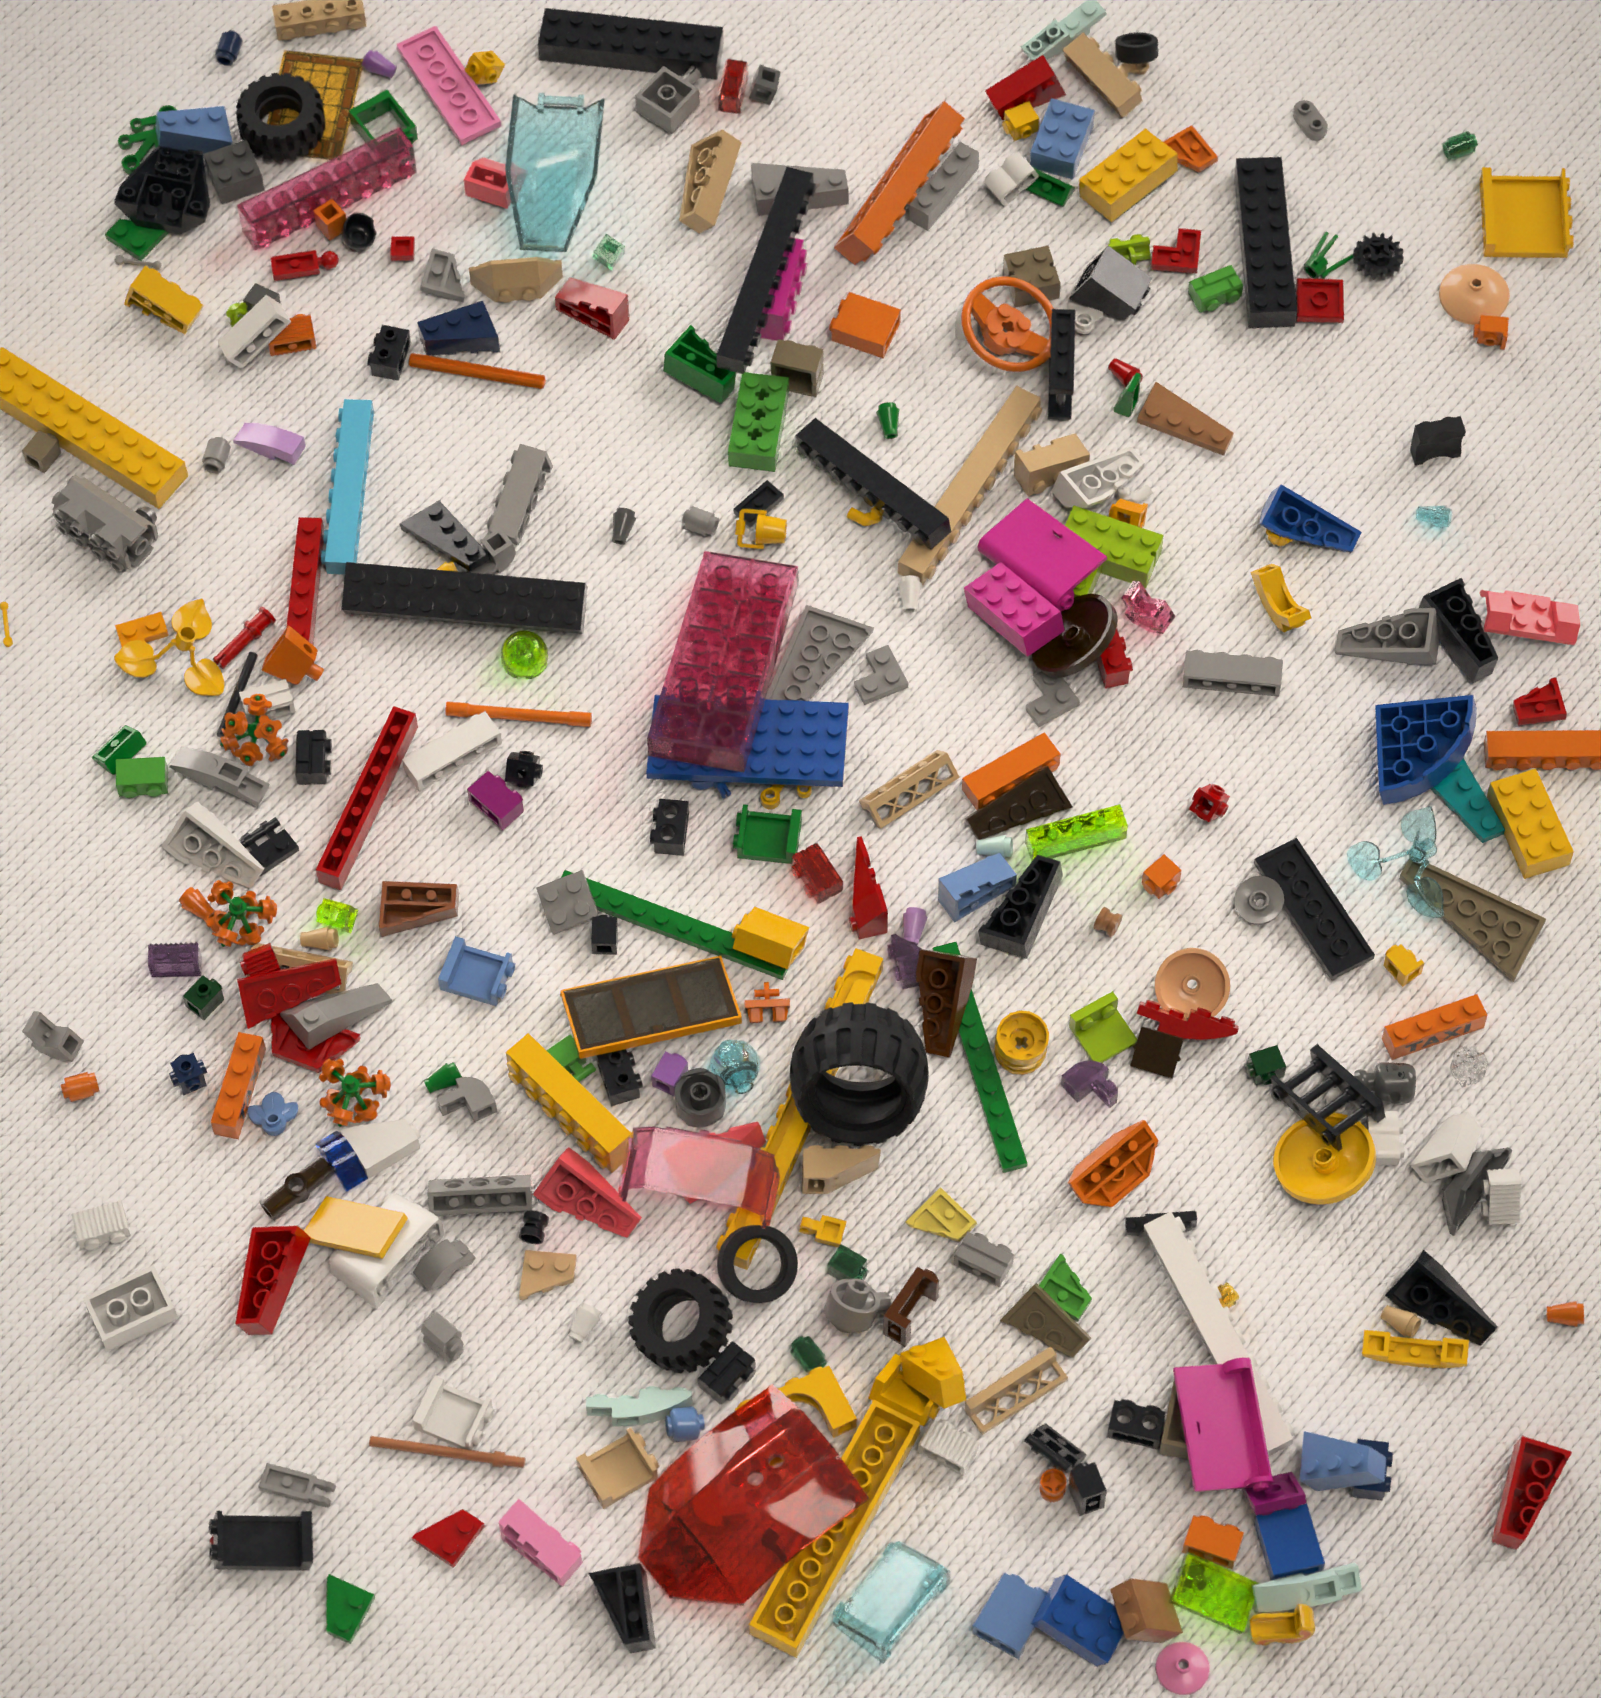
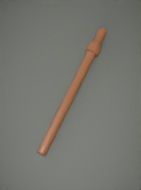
M371 1436L369 1446L491 1463L493 1467L503 1468L504 1465L524 1468L526 1462L524 1457L506 1455L505 1452L501 1451L489 1453Z

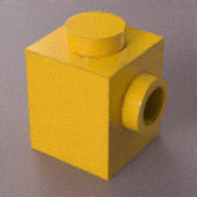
M1029 101L1005 111L1004 121L1002 122L1003 129L1007 135H1011L1014 141L1028 138L1039 131V117Z

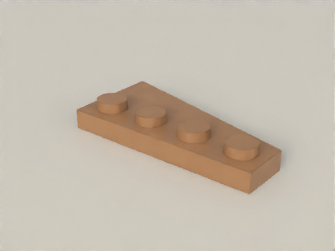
M1155 382L1137 417V423L1223 456L1233 439L1234 432L1158 382Z

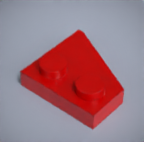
M1556 677L1551 678L1549 684L1542 688L1536 687L1527 695H1522L1513 701V710L1518 725L1566 720L1567 712Z
M461 1509L417 1532L412 1536V1540L454 1568L485 1525L484 1522L466 1510Z

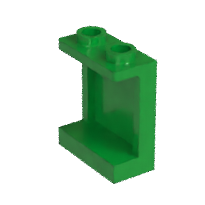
M743 804L742 813L737 812L736 827H740L739 834H734L733 849H737V858L796 865L802 825V810L792 809L791 815L749 811L748 805Z

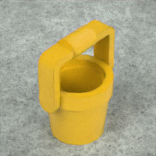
M742 509L739 513V520H736L735 535H738V546L764 549L763 544L785 543L787 519L766 516V510ZM745 513L758 514L755 536L756 544L742 543L743 535H745Z

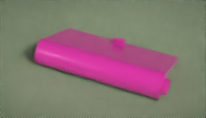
M1028 498L990 529L980 539L977 547L981 554L996 565L1002 562L1060 611L1067 610L1073 605V589L1107 560L1106 555Z
M1235 1358L1223 1364L1174 1367L1173 1373L1194 1492L1253 1488V1491L1269 1489L1268 1485L1273 1483L1251 1358Z

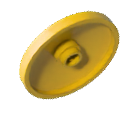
M1333 1113L1324 1120L1334 1127L1348 1117V1115ZM1303 1119L1299 1120L1284 1132L1274 1151L1273 1165L1280 1185L1295 1199L1310 1204H1332L1349 1198L1368 1182L1374 1171L1376 1149L1371 1134L1358 1121L1340 1134L1342 1149L1337 1151L1332 1145L1328 1146L1325 1144L1320 1134Z

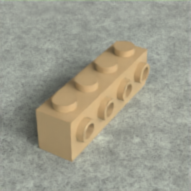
M304 0L272 5L278 41L367 27L363 0Z
M1083 32L1062 49L1066 60L1123 118L1143 102L1140 94L1142 89L1134 80L1132 82L1129 81L1126 71L1121 66L1116 67L1113 64V58L1107 51L1103 53L1099 49L1100 45L1093 37L1088 38Z

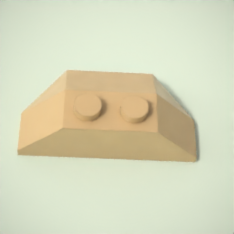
M530 257L488 261L479 264L477 267H470L469 275L471 285L494 302L507 303L516 300L531 301L542 298L563 278L561 260Z

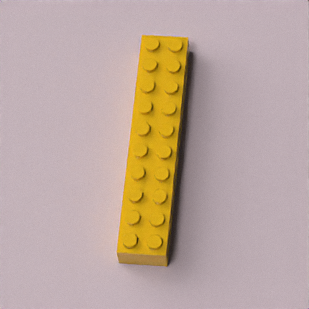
M0 348V409L35 432L40 430L45 434L50 433L54 435L62 449L157 509H160L187 479L188 472L185 461L7 349Z
M873 1400L749 1623L750 1635L795 1658L798 1657L920 1435V1422Z

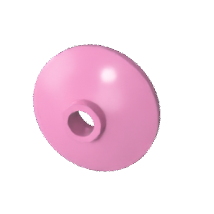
M1188 1642L1172 1643L1165 1647L1157 1658L1156 1674L1158 1680L1163 1687L1172 1693L1188 1695L1197 1692L1204 1686L1209 1676V1661L1205 1653L1194 1644ZM1184 1661L1188 1664V1668L1181 1669L1178 1664Z

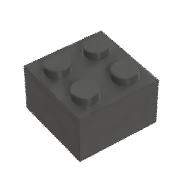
M247 140L203 154L207 172L221 205L265 190L262 174Z

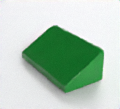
M1035 169L1039 176L1025 190L1064 207L1074 192L1075 187Z
M124 725L92 756V759L110 774L115 775L116 759L133 758L146 745V740L138 730Z

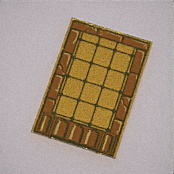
M284 50L278 75H284V72L291 73L293 77L296 75L303 77L304 82L306 80L311 82L320 94L326 122L325 129L323 130L324 135L318 141V145L313 150L309 149V153L303 157L342 161L350 126L349 110L354 108L363 69V59ZM291 109L272 111L268 115L267 124H288L295 120L299 113Z

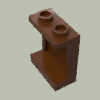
M917 1266L884 1314L883 1334L903 1347H906L911 1340V1320L907 1317L920 1298L925 1296L934 1302L939 1298V1279L934 1272L928 1269L923 1270Z

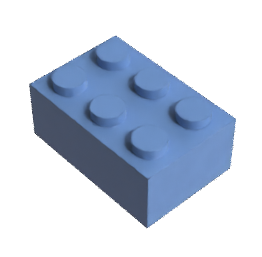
M1051 98L1030 152V165L1037 170L1073 180L1094 126L1095 110Z

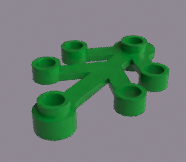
M165 105L159 109V112L177 109L171 105ZM156 115L132 119L130 126L135 134H123L118 138V144L122 150H128L132 147V144L144 141L134 155H127L122 159L123 171L128 175L141 164V161L154 144L155 148L159 146L155 127L152 130L144 131L146 126L156 125Z

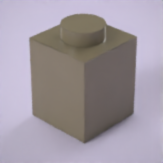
M40 430L22 450L25 462L44 474L61 454L58 439L50 433L45 434Z

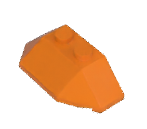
M1141 1120L1113 1134L1078 1163L1068 1184L1081 1203L1113 1207L1150 1176L1155 1148L1159 1140L1147 1122Z

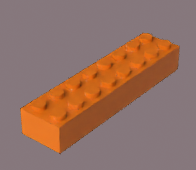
M943 101L924 115L833 248L854 265L861 260L865 262L871 254L875 255L883 246L881 243L884 237L887 238L895 228L892 226L895 220L899 221L906 212L904 209L906 204L909 205L916 198L917 193L915 191L917 188H921L927 182L929 177L926 175L939 164L940 160H938V157L941 154H945L950 148L951 144L949 141L951 138L954 139L961 132L962 127L960 125L965 119L947 102Z

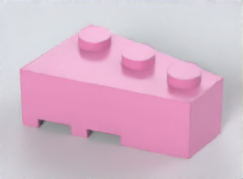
M520 1499L513 1504L498 1522L501 1539L562 1587L583 1563L582 1555L580 1554L581 1550L574 1543H568L563 1539L555 1528L549 1526Z

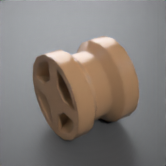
M1103 907L1096 918L1093 928L1098 931L1103 930L1106 932V935L1113 937L1120 926L1123 916L1119 913L1113 914L1110 912V909Z

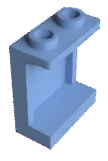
M455 936L438 978L439 987L442 991L497 1006L499 999H503L506 994L507 985L505 983L508 977L513 976L516 964L513 963L511 953L507 952L505 957L469 947L466 946L465 939Z
M1004 1572L976 1619L972 1634L1019 1660L1024 1652L1027 1641L1036 1628L1031 1622L1047 1592L1039 1587L1032 1588L1025 1584L1024 1579L1016 1574H1011L1010 1576Z

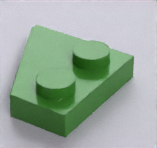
M1060 1253L1039 1286L1073 1320L1079 1322L1092 1302V1297L1086 1288L1082 1287L1080 1279L1075 1272H1072L1066 1263V1258Z

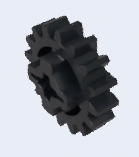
M1372 233L1371 238L1364 235L1363 241H1357L1353 252V264H1358L1357 271L1364 270V277L1371 274L1373 280L1377 276L1385 280L1386 274L1393 277L1394 271H1400L1404 259V250L1399 248V241L1392 242L1393 236L1384 238V233H1381L1380 237Z

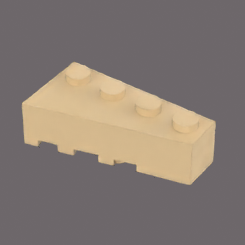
M723 129L692 144L690 148L679 221L697 233L715 226L742 144L740 140Z

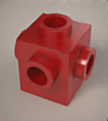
M1208 784L1202 788L1199 787L1192 797L1193 802L1189 810L1194 812L1199 818L1211 822L1225 815L1229 808L1227 802L1230 796L1224 793L1225 790L1216 784Z

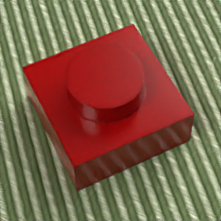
M391 236V261H414L415 237Z

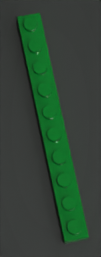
M564 870L561 878L572 874V872ZM586 878L598 911L784 980L788 969L733 949L735 939L732 938V932Z
M957 941L932 947V951L961 955ZM971 988L958 1034L1002 1173L1025 1168L1028 1163Z

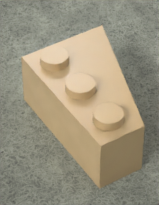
M1076 433L1051 440V445L1041 447L1040 444L1033 445V450L1024 453L1021 449L1015 451L1014 477L1028 497L1033 494H1040L1047 487L1055 484L1061 471L1090 461V453Z

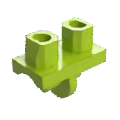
M1141 234L1132 235L1130 240L1121 241L1119 238L1109 240L1108 246L1134 265H1136L1137 261L1151 259L1150 239L1148 236L1143 237Z

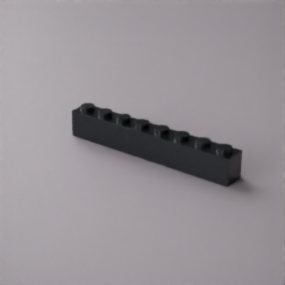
M814 418L795 435L798 445L797 449L804 457H810L817 467L827 470L837 482H843L850 492L860 495L867 505L876 507L880 510L883 517L893 520L903 532H909L913 535L920 545L924 544L932 550L951 532L950 521L946 515L817 418Z

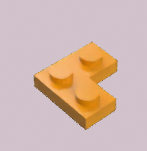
M162 612L115 625L121 647L134 640H141L147 643L169 636Z

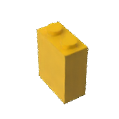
M754 907L749 914H744L740 925L736 924L732 933V938L735 939L733 949L789 969L804 949L810 927Z

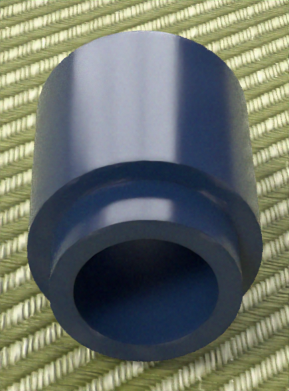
M229 30L221 34L215 51V59L218 63L231 66L237 60L243 43V39L237 32Z

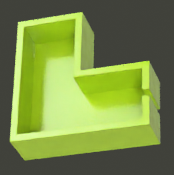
M1073 505L1065 526L1107 556V560L1073 589L1074 598L1084 594H1092L1101 573L1146 588L1161 554L1164 535Z

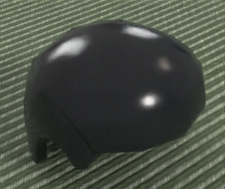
M353 213L347 217L342 226L341 233L345 244L353 250H366L372 246L377 234L372 217L365 213Z

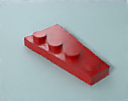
M336 958L237 979L247 1029L342 984Z

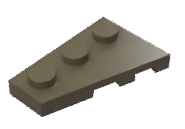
M1037 1283L1000 1320L1072 1358L1092 1339Z

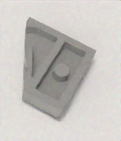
M431 249L420 291L464 302L465 293L461 287V278L456 268L457 263L454 254Z

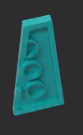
M1463 758L1455 769L1438 785L1431 788V790L1438 794L1446 802L1445 805L1451 811H1454L1462 819L1461 822L1484 843L1504 835L1505 829Z

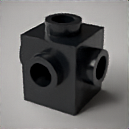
M531 751L510 753L506 763L505 782L516 783V786L521 788H529L534 786L538 779H541L543 765L540 764V756L534 755Z

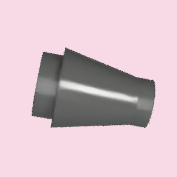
M620 507L613 513L612 542L620 545L626 544L627 537L636 521L633 510Z

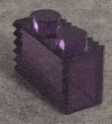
M187 942L184 944L170 943L169 945L167 943L164 945L162 943L159 945L157 943L154 945L150 943L148 945V968L151 977L201 976L202 954L199 944L197 942L194 944L192 942L189 944Z

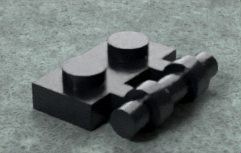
M276 817L268 822L265 820L259 824L260 827L250 834L247 832L241 836L242 839L239 841L245 848L250 850L249 853L264 868L260 876L299 851V846L285 829L277 834L274 832V829L281 825ZM266 835L268 840L258 846L255 842Z
M1046 1423L1036 1428L1033 1434L1029 1433L1024 1440L1025 1443L1031 1446V1450L1038 1455L1040 1453L1050 1461L1049 1464L1055 1469L1060 1468L1065 1473L1070 1468L1082 1463L1087 1455Z

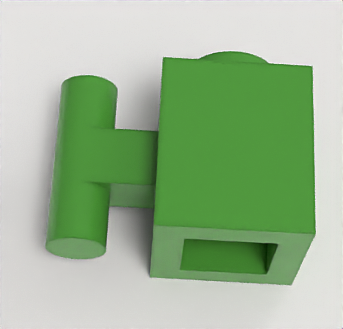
M571 1034L547 1050L570 1074H573L572 1076L578 1082H581L596 1071L595 1066L591 1062L582 1067V1065L587 1063L586 1058H579L575 1041Z

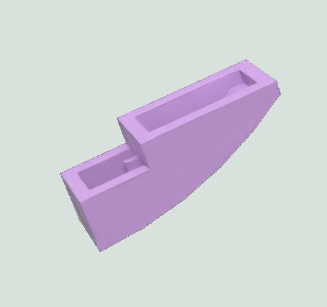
M244 423L233 440L235 444L275 461L276 458H280L293 465L306 447L303 436L278 427L259 423Z

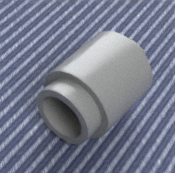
M215 437L208 440L202 459L203 468L206 471L217 474L225 468L231 446L226 439Z
M692 506L690 510L686 509L684 512L682 523H685V529L705 536L708 534L713 536L717 530L719 518L715 517L714 513Z

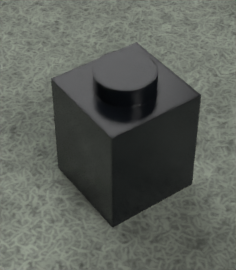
M606 914L592 917V954L617 955V917Z

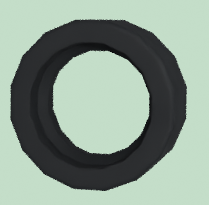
M1142 32L1127 33L1117 37L1115 40L1116 59L1127 64H1144L1155 60L1158 57L1157 37L1153 34Z

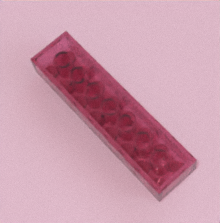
M398 127L237 204L242 232L256 251L269 246L276 240L288 237L291 233L301 228L310 226L315 222L313 210L330 199H333L341 209L348 208L355 202L369 198L382 189L390 188L393 184L410 178L417 173L413 145L401 127Z

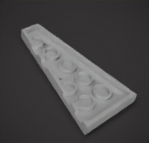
M806 605L765 699L810 701L874 632V627Z

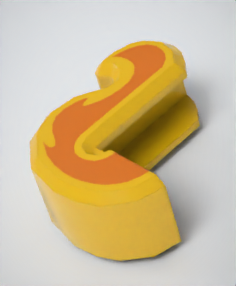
M1298 1604L1295 1612L1256 1614L1249 1619L1252 1642L1256 1645H1269L1271 1642L1297 1643L1309 1639L1315 1633L1313 1610L1305 1604Z

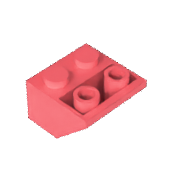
M483 157L472 162L464 178L465 195L508 209L526 171Z

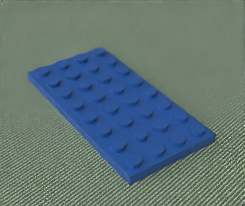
M654 695L646 771L647 779L843 787L849 703Z

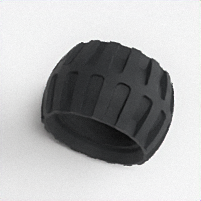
M843 1003L842 1006L830 1007L822 1011L819 1017L813 1018L804 1028L794 1047L790 1063L791 1092L802 1119L805 1123L808 1122L812 1130L818 1135H824L830 1138L831 1141L840 1144L842 1142L854 1144V1146H864V1144L871 1143L880 1144L893 1136H899L918 1115L928 1087L929 1069L927 1055L921 1038L916 1033L913 1025L907 1019L900 1017L896 1011L876 1006L874 1003ZM844 1066H866L884 1071L892 1076L874 1082H853L837 1078L826 1071Z

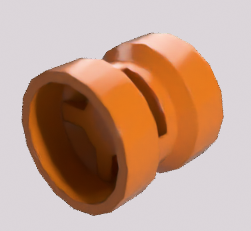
M1049 1469L1042 1474L1039 1491L1044 1500L1057 1502L1064 1497L1067 1480L1062 1471Z

